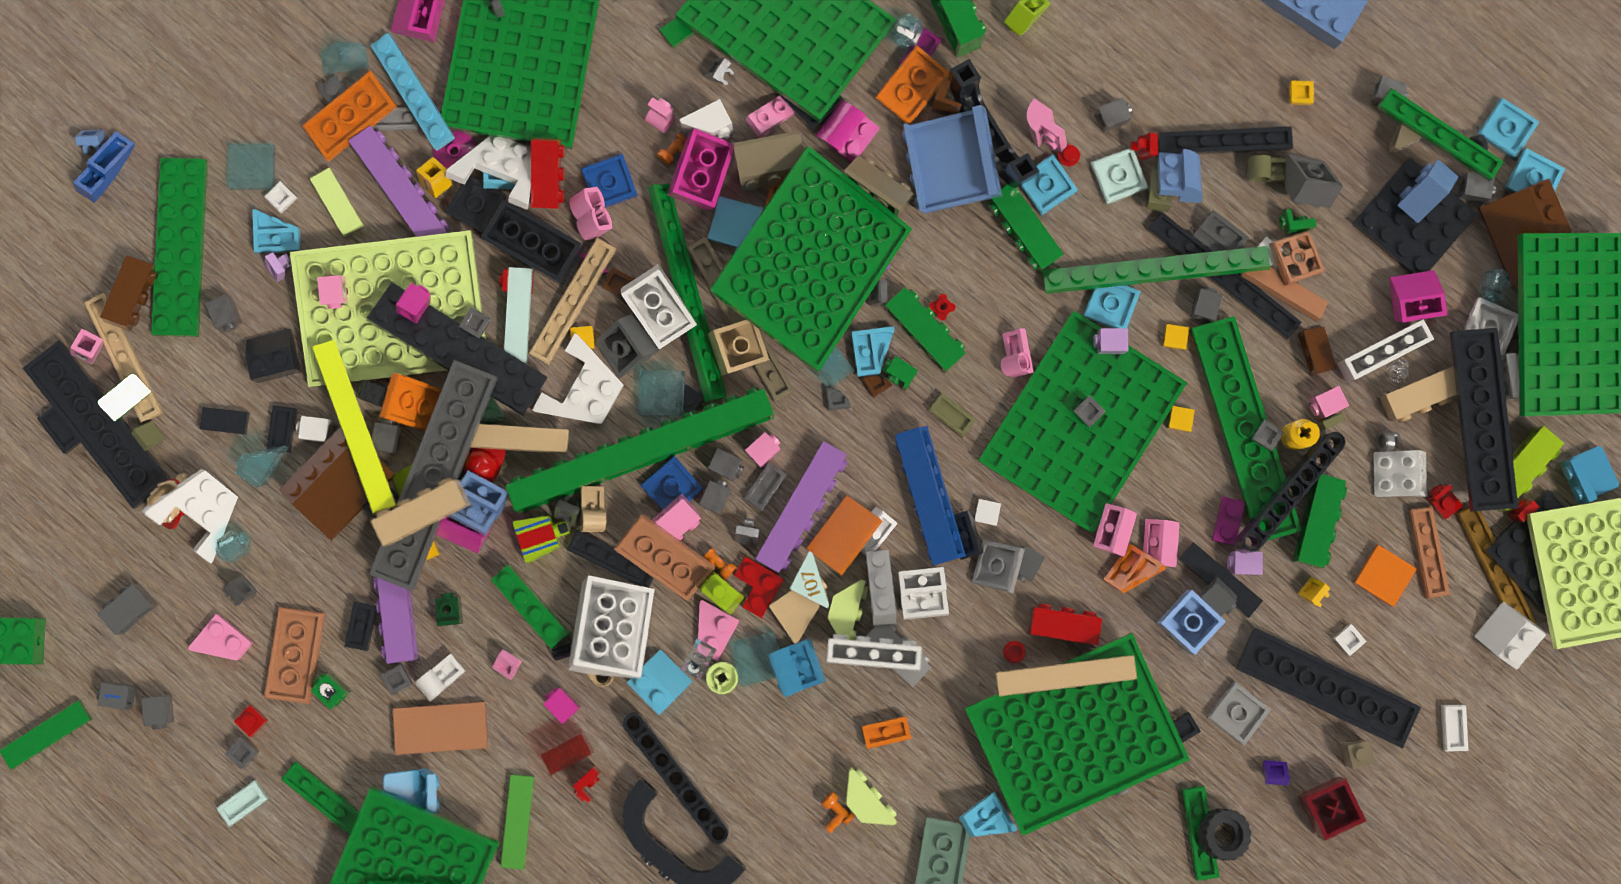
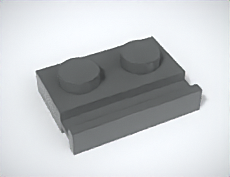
M1214 210L1193 234L1196 239L1213 252L1240 249L1249 238Z

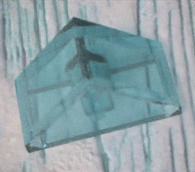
M336 42L321 51L324 74L369 67L365 44Z

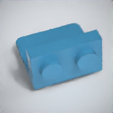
M1601 446L1594 447L1559 463L1578 504L1598 499L1597 496L1619 486L1617 477Z
M811 638L769 654L770 667L775 672L778 680V689L784 697L826 681Z
M428 768L391 772L383 775V791L437 814L439 812V800L436 798L439 779Z

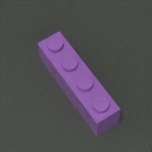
M374 578V588L379 593L376 607L382 619V623H379V632L381 637L384 636L385 644L382 646L383 659H386L387 664L419 659L411 591L380 578Z

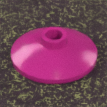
M451 131L455 139L438 151L434 149V158L448 169L477 146L471 136L461 131ZM458 148L457 154H451V149Z

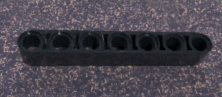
M1331 432L1318 438V441L1308 450L1238 534L1234 543L1238 552L1246 554L1261 549L1343 450L1346 441L1341 433ZM1329 438L1334 443L1333 448L1329 445ZM1315 455H1318L1320 458V464L1315 461ZM1302 471L1306 474V481L1302 479ZM1288 488H1291L1293 492L1292 498L1288 495ZM1274 504L1279 507L1278 514L1274 512ZM1260 521H1263L1265 524L1264 531L1260 528ZM1247 537L1251 540L1250 548L1246 545Z
M637 712L628 714L623 720V727L708 839L715 844L725 842L728 838L729 828L722 817L643 715ZM630 717H637L639 719L640 726L638 729H631L629 727L628 720ZM643 736H652L654 745L652 747H645L642 743ZM663 753L667 755L668 763L666 765H659L656 761L657 754ZM676 771L682 775V781L677 784L673 783L670 779V774ZM693 790L697 796L696 800L693 802L687 801L684 798V792ZM706 808L710 811L711 817L703 820L699 818L698 811ZM722 827L725 835L721 838L714 837L712 834L713 828Z

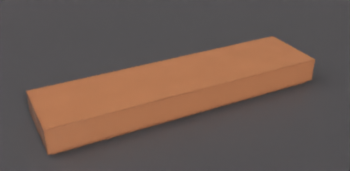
M1271 267L1269 270L1241 274L1243 278L1316 322L1321 319L1329 303L1296 282L1285 286L1280 272Z
M1428 506L1408 510L1425 598L1450 595L1433 507Z

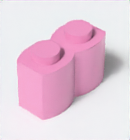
M597 187L585 188L570 198V208L577 219V227L584 240L598 238L612 229L611 217L604 208V198Z

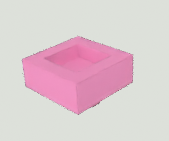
M502 650L492 668L512 680L522 661L507 651Z

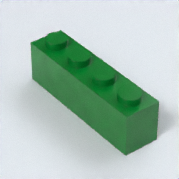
M1007 185L1001 189L1002 196L988 200V207L994 216L998 215L1002 220L1001 226L1007 234H1012L1017 249L1020 252L1024 251L1027 255L1029 266L1041 273L1061 259L1064 253L1019 190Z
M904 287L885 305L884 309L945 374L966 354L964 351L965 346L957 338L954 340L948 334L950 330L943 322L938 323L933 318L935 314L927 305L923 307L918 300L920 298L912 289L908 291Z
M1322 474L1310 488L1301 524L1302 531L1299 532L1292 562L1318 569L1325 568V565L1329 564L1331 559L1330 545L1335 541L1337 533L1334 530L1336 521L1340 520L1342 509L1340 508L1341 500H1344L1347 494L1346 480Z
M507 565L491 579L494 585L550 649L555 648L571 634L512 565Z

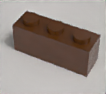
M126 255L100 316L105 323L131 331L133 326H137L140 319V308L147 303L149 297L148 289L150 285H154L157 276L155 267L150 263Z

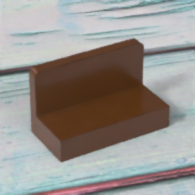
M942 78L931 111L945 116L959 113L962 104L946 98L951 81Z
M1324 327L1311 328L1298 333L1310 376L1337 368Z

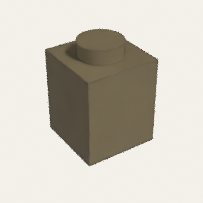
M1359 739L1340 744L1346 767L1357 768L1375 764L1370 741Z

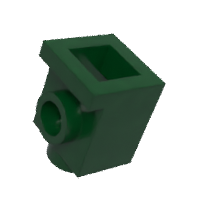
M454 593L440 594V599H435L436 626L463 624L461 597H454ZM446 605L451 607V611L448 614L444 612V606Z

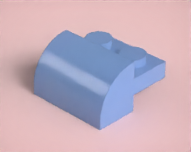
M1183 149L1181 154L1159 152L1157 156L1159 195L1179 196V201L1201 203L1203 195L1199 155L1187 149Z
M468 471L461 484L471 505L449 515V517L486 536L506 504L508 491Z

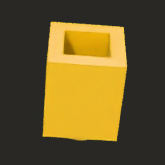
M432 157L419 167L416 172L420 185L436 199L452 186L451 179L446 177L447 169Z

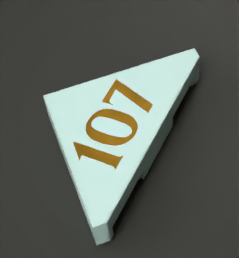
M809 551L790 589L828 608L829 603L813 553Z

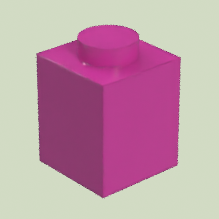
M410 283L396 304V312L417 324L431 303V294L428 289L422 285L416 286Z
M563 687L558 690L553 688L545 696L547 701L543 704L561 724H564L581 708Z

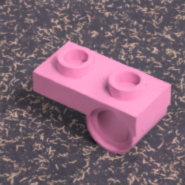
M779 96L748 115L745 122L758 138H763L777 125L792 117L795 112Z
M652 97L648 103L650 110L645 118V122L665 133L676 119L673 113L674 109L662 98L657 101Z
M1017 329L1003 333L1006 357H1003L1001 360L1003 373L1010 377L1033 373L1026 330Z

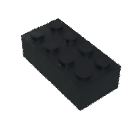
M504 199L481 237L485 244L533 269V271L560 286L564 285L585 249L579 241Z

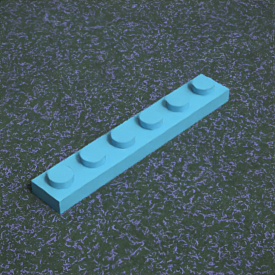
M387 33L371 44L372 49L433 148L438 151L454 140L453 133L393 36Z

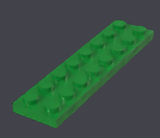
M160 158L155 272L157 276L154 282L151 335L199 337L208 161L206 159Z

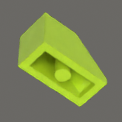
M1020 0L1004 23L1008 25L1012 32L1022 36L1039 19L1051 3L1048 0Z

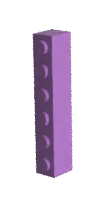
M369 126L349 140V143L417 237L444 234L451 230L444 219L439 221L435 213L438 210L432 202L426 203L422 197L425 192L420 185L411 182L409 178L412 177V174L405 165L401 167L396 161L400 157L392 147L389 149L386 147L384 142L387 139L379 129L375 131Z
M823 441L755 560L780 573L781 569L786 571L792 559L788 558L792 550L797 552L803 542V539L800 538L804 530L808 532L815 521L811 518L815 510L820 512L826 500L822 499L826 491L831 493L837 482L834 480L837 472L842 473L848 463L845 460L847 454Z

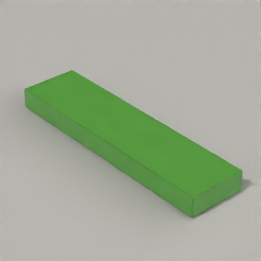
M511 774L501 868L525 869L535 776Z

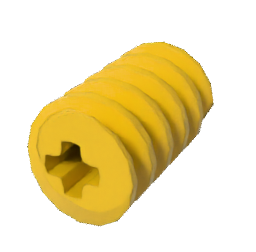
M1299 419L1282 428L1284 433L1280 439L1287 449L1300 450L1314 445L1318 441L1320 432L1317 424L1307 419Z

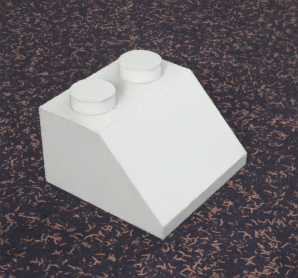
M720 99L680 119L684 135H687L692 129H697L725 141H728L731 135H733L732 122Z
M1503 601L1474 637L1517 670L1546 636V633L1538 625Z

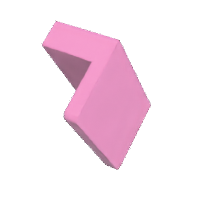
M1145 519L1143 552L1165 566L1176 567L1179 522Z

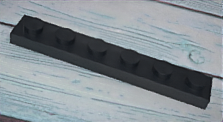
M1292 126L1159 132L1158 148L1160 153L1181 154L1183 149L1194 151L1197 154L1292 150Z

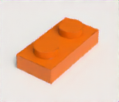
M906 716L862 726L867 749L912 739Z

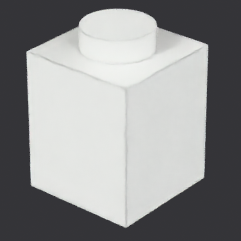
M301 416V421H298L296 426V433L299 434L298 438L301 440L325 443L332 436L334 421Z

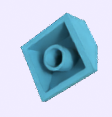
M660 649L643 666L641 678H631L627 684L660 715L693 681Z

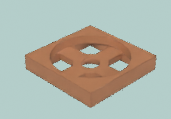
M1309 230L1269 244L1285 286L1325 272ZM1297 241L1304 244L1308 249L1303 250L1299 248ZM1284 243H1288L1291 251L1290 255L1283 257L1281 252ZM1296 253L1301 256V261H1296L1294 257ZM1312 258V266L1309 271L1306 262L1307 259ZM1291 264L1297 266L1300 275L1294 276L1290 274L1287 266Z

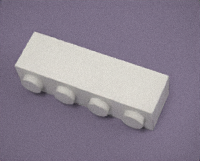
M1423 319L1338 362L1337 365L1346 382L1349 383L1434 340Z

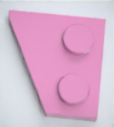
M701 600L699 607L698 650L718 661L740 620Z
M216 614L188 649L199 653L239 660L253 644V641L220 614Z

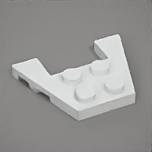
M489 136L446 170L447 178L464 185L474 169L513 183L515 187L509 195L508 202L528 209L531 189V147L511 139Z
M574 334L565 351L585 362L582 370L563 403L541 393L532 410L538 413L603 424L624 384L577 334Z
M201 469L177 485V488L167 495L164 494L158 498L156 503L150 507H145L141 512L155 523L161 525L174 507L178 508L207 531L192 551L207 562L212 563L238 496L205 470Z

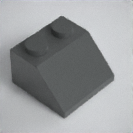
M1288 154L1286 157L1285 190L1289 194L1290 199L1296 204L1305 203L1317 208H1331L1343 185L1326 162Z
M634 313L618 319L595 341V344L619 379L648 361L660 350Z

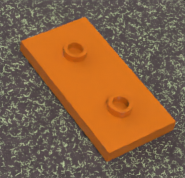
M369 71L302 126L324 158L330 162L351 145L349 143L350 139L369 126L373 127L398 106L374 72Z

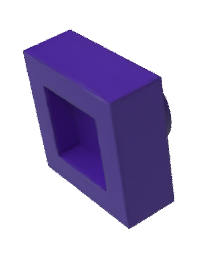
M1264 760L1262 768L1265 784L1288 786L1290 776L1287 762Z

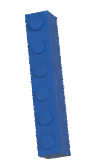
M928 426L917 427L896 434V449L901 454L903 461L902 469L908 478V490L915 502L914 510L920 519L922 526L921 534L927 543L929 559L934 566L965 557V551Z

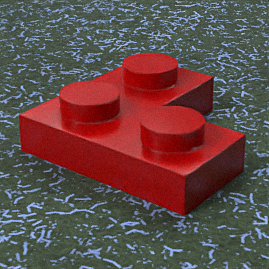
M745 556L734 576L752 586L753 589L742 607L762 619L785 579Z

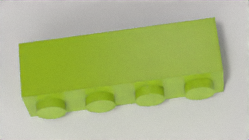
M1544 425L1535 427L1512 454L1517 498L1532 488L1533 484L1531 482L1547 470L1546 465L1550 460L1553 461L1562 452L1560 448L1565 444ZM1501 509V510H1497V511H1498V512L1511 511L1512 509Z

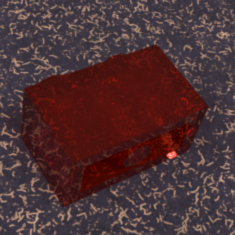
M585 732L544 752L540 756L551 776L593 754L594 750Z

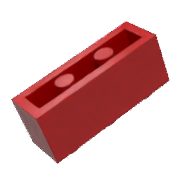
M533 138L531 140V208L558 209L561 203H564L565 191L561 190V181L565 179V168L561 167V158L565 157V145L561 144V139Z
M1038 603V607H1032L1028 634L1099 645L1102 618L1096 617L1097 613L1083 611V615L1074 614V609L1061 607L1060 611L1051 610L1052 605Z

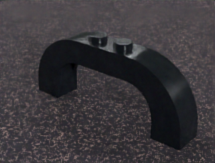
M968 59L949 71L950 89L955 102L962 104L960 113L973 110L972 107L979 105L986 108L998 175L1010 187L1017 188L1037 177L1040 171L1029 153L1019 157L1007 141L983 101L979 89L981 76L971 60Z
M641 777L628 794L623 809L625 833L633 847L642 855L641 859L650 867L652 865L656 866L660 870L658 874L668 882L671 879L676 884L734 883L746 870V866L730 852L715 867L708 870H696L683 862L648 831L645 824V812L650 802L659 792Z

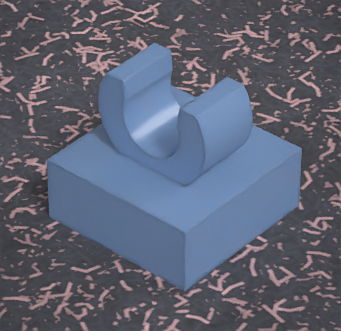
M104 129L82 130L75 136L76 146L83 145L82 150L84 154L90 152L89 145L94 146L97 152L102 146L101 142L106 138Z

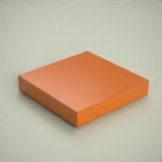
M1376 545L1353 583L1387 605L1394 607L1417 568L1380 545Z

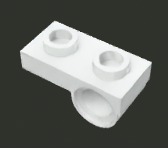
M449 654L432 670L419 678L415 684L427 699L432 701L465 673L466 670L453 654Z

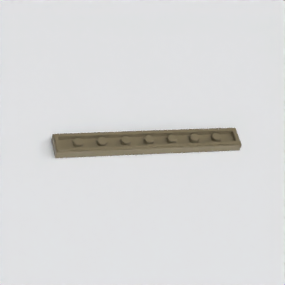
M704 237L688 246L687 250L710 288L724 267L707 237ZM714 295L730 325L746 320ZM760 331L769 360L756 364L754 367L773 400L777 402L795 390Z

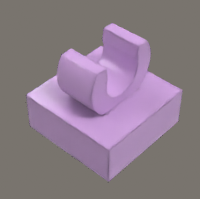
M273 252L265 256L264 265L276 283L285 278V270L291 267L289 264L291 260L287 254L278 259Z

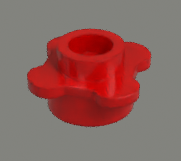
M940 294L935 302L929 304V308L938 316L939 320L943 321L950 312L955 311L956 305L947 299L946 294Z

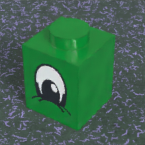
M332 673L318 676L313 682L315 686L310 690L329 710L335 709L351 693Z

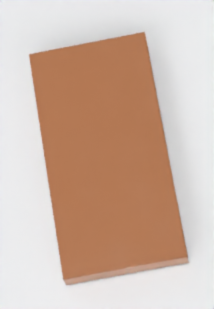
M642 513L614 548L618 553L687 602L715 569V565Z
M284 607L278 608L264 698L311 704L313 693L310 690L314 687L313 682L316 675L326 613Z
M486 702L393 708L395 755L488 748Z

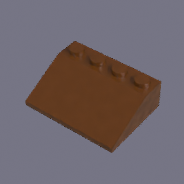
M1550 179L1536 182L1478 208L1512 290L1518 288V234L1572 233Z
M341 427L279 489L287 500L331 541L369 503ZM378 457L387 483H389L396 474Z

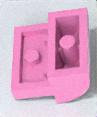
M1034 98L1027 110V121L1033 142L1039 147L1044 141L1047 147L1052 150L1057 149L1062 153L1067 146L1065 130L1054 123L1052 110Z

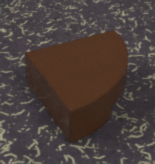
M868 375L862 378L873 398L893 386L887 379L880 376Z

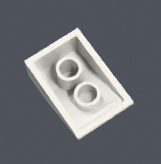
M659 264L621 288L622 297L659 349L697 325Z

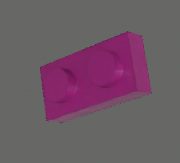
M1224 496L1221 497L1212 541L1235 546L1234 543L1238 536L1245 502Z

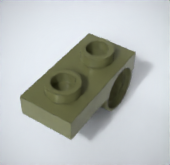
M1256 155L1247 159V182H1285L1286 158Z
M1152 165L1145 209L1168 212L1172 205V196L1159 195L1158 168Z

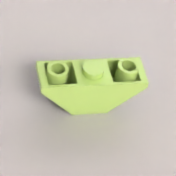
M860 580L837 593L831 601L827 619L836 634L848 635L847 640H855L857 631L853 630L855 621L859 622L863 609L859 608L861 599H866L868 586H865L866 581Z
M851 767L848 770L846 805L861 823L895 825L897 823L894 818L897 815L889 804L886 806L882 804L879 800L882 798V795L874 786L871 789L865 783L867 777L860 769L855 771Z

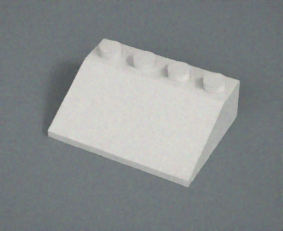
M588 575L581 586L568 670L593 675L641 678L654 589Z

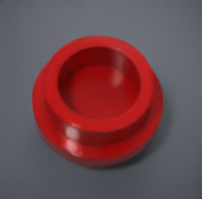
M1068 144L1062 153L1058 152L1059 162L1066 167L1076 165L1080 159V152L1074 145Z
M1010 641L1004 646L1003 656L1008 662L1019 663L1025 658L1026 649L1021 642Z

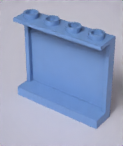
M975 106L970 111L914 125L903 124L902 138L908 147L906 159L913 173L910 175V181L917 194L914 197V202L920 212L927 214L1002 196L986 108L983 106Z

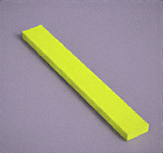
M335 340L312 346L372 513L376 514L385 509L396 507Z

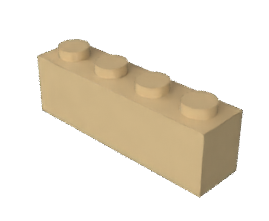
M1454 366L1379 397L1389 421L1398 420L1401 423L1411 419V413L1418 411L1420 415L1432 410L1431 405L1437 402L1441 406L1453 401L1451 397L1457 394Z
M445 479L438 483V488L432 491L430 488L425 489L417 494L418 498L412 501L410 498L397 503L398 508L392 511L388 508L377 513V518L371 522L382 545H391L470 506L471 503L460 480Z

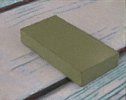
M942 392L927 410L962 438L976 422L973 416Z

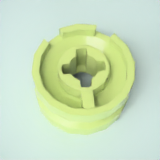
M718 662L709 668L706 674V682L713 692L726 694L736 687L738 673L732 664ZM724 673L727 679L725 682L718 680L719 674Z

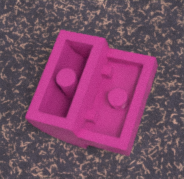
M841 100L818 131L816 137L852 163L858 155L862 154L879 130V127L858 108Z

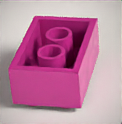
M692 129L688 132L667 195L707 211L715 208L734 151L733 144L697 129Z

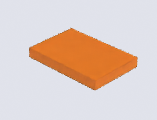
M916 45L876 95L875 99L905 124L910 125L939 89L942 78H948L949 71Z
M392 373L380 417L426 431L442 389L401 374Z
M846 495L806 550L812 552L814 556L842 576L883 521Z

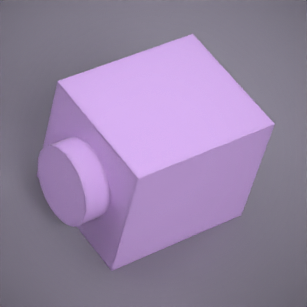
M1101 328L1098 330L1093 340L1094 348H1097V354H1125L1128 352V328Z
M1238 551L1230 552V556L1227 557V569L1230 570L1231 574L1263 575V552L1246 554Z

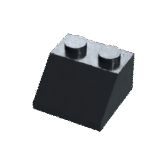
M291 328L247 339L245 359L250 380L261 383L302 372Z

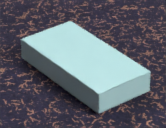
M255 780L216 809L230 827L269 798L257 780Z

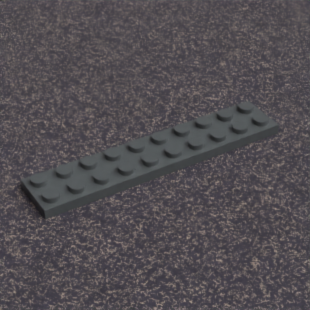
M456 360L453 361L398 503L408 498L411 501L418 498L417 494L425 489L430 488L432 491L438 488V483L445 479L458 480L498 377ZM441 520L391 545L383 546L381 543L370 575L414 591Z

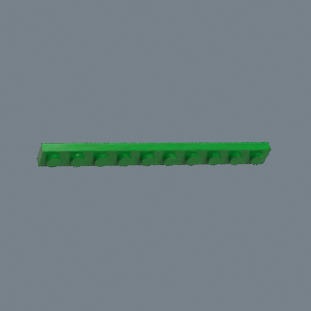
M653 184L648 187L674 288L697 323L696 326L686 333L705 402L722 400L727 398L707 335L709 328L674 198L667 195L670 184Z
M1267 246L1049 269L1043 270L1045 294L1264 271L1269 270L1271 265Z

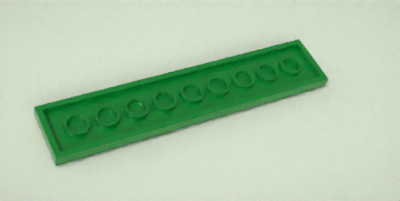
M1232 316L1194 327L1190 331L1242 498L1245 502L1249 520H1251L1283 482L1285 475L1276 446L1269 452L1251 440L1261 422L1268 420L1236 318ZM1288 488L1287 492H1288V495L1291 497V494H1290V491H1289V488ZM1274 504V512L1278 514L1279 507ZM1295 508L1267 541L1302 531ZM1260 521L1262 531L1265 530V524L1263 521Z

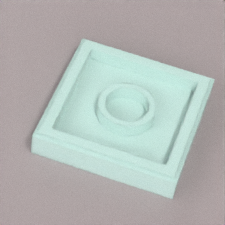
M1130 148L1090 163L1106 205L1148 189L1135 152L1131 151Z

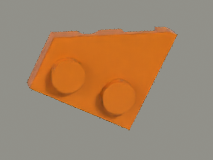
M1129 544L1125 556L1119 557L1103 580L1124 594L1164 571L1166 567L1158 560Z

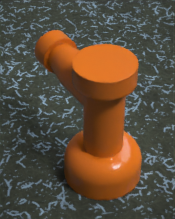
M678 133L676 140L666 150L661 149L656 153L657 157L664 164L670 166L674 160L673 155L677 151L682 152L686 137Z
M712 547L704 555V558L721 570L720 576L726 580L737 567L733 563L727 564Z
M833 791L821 803L823 808H831L837 813L831 822L825 826L829 833H832L842 822L847 825L855 816L853 812L849 813L837 802L838 796Z

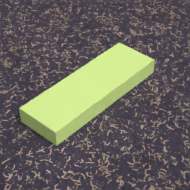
M330 168L310 178L344 237L364 226Z

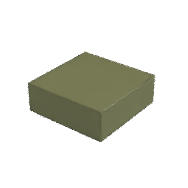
M1338 413L1318 422L1317 426L1320 431H1323L1345 421L1346 418L1343 413Z
M152 421L134 429L131 433L144 451L163 443L166 439Z

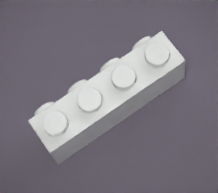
M834 634V638L828 639L827 662L920 670L922 647L916 646L917 641L903 640L901 645L893 644L894 639L880 638L878 643L870 642L871 637L857 636V640H847L848 635Z

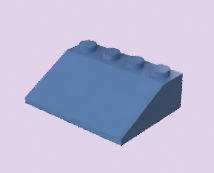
M1262 0L1261 2L1335 50L1353 27L1368 0Z

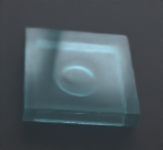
M228 144V189L270 190L275 186L274 144Z

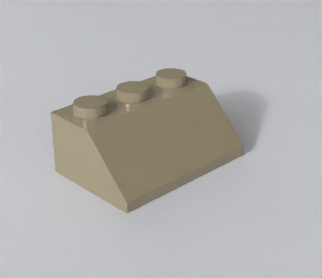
M800 130L733 143L742 191L777 186L782 183L803 152Z
M858 155L844 171L848 178L897 217L901 215L913 197L912 189L903 182L899 184L893 180V175L884 169L880 171L868 157L862 158Z

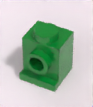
M895 356L893 361L887 360L882 371L888 375L887 379L897 386L899 384L904 385L902 390L906 391L917 374L918 369Z

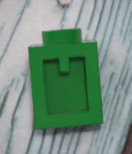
M1291 208L1285 209L1279 217L1280 228L1284 229L1285 235L1302 233L1308 230L1312 231L1317 227L1315 218L1308 219L1307 216H1300L1294 218L1293 221Z

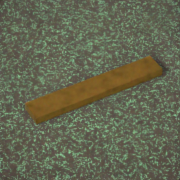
M1470 506L1456 512L1455 514L1499 603L1501 604L1504 601L1537 625L1520 588L1483 552L1495 541V538L1482 512H1470Z

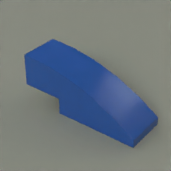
M116 131L86 162L88 167L73 182L76 192L95 203L125 164L135 146L134 142Z

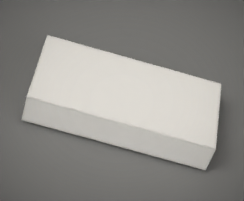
M1441 705L1443 751H1468L1466 705Z

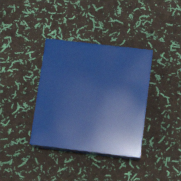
M623 154L581 168L587 187H597L602 193L605 204L604 208L638 197Z
M675 456L669 459L640 485L661 510L666 508L681 493L691 502L704 490Z

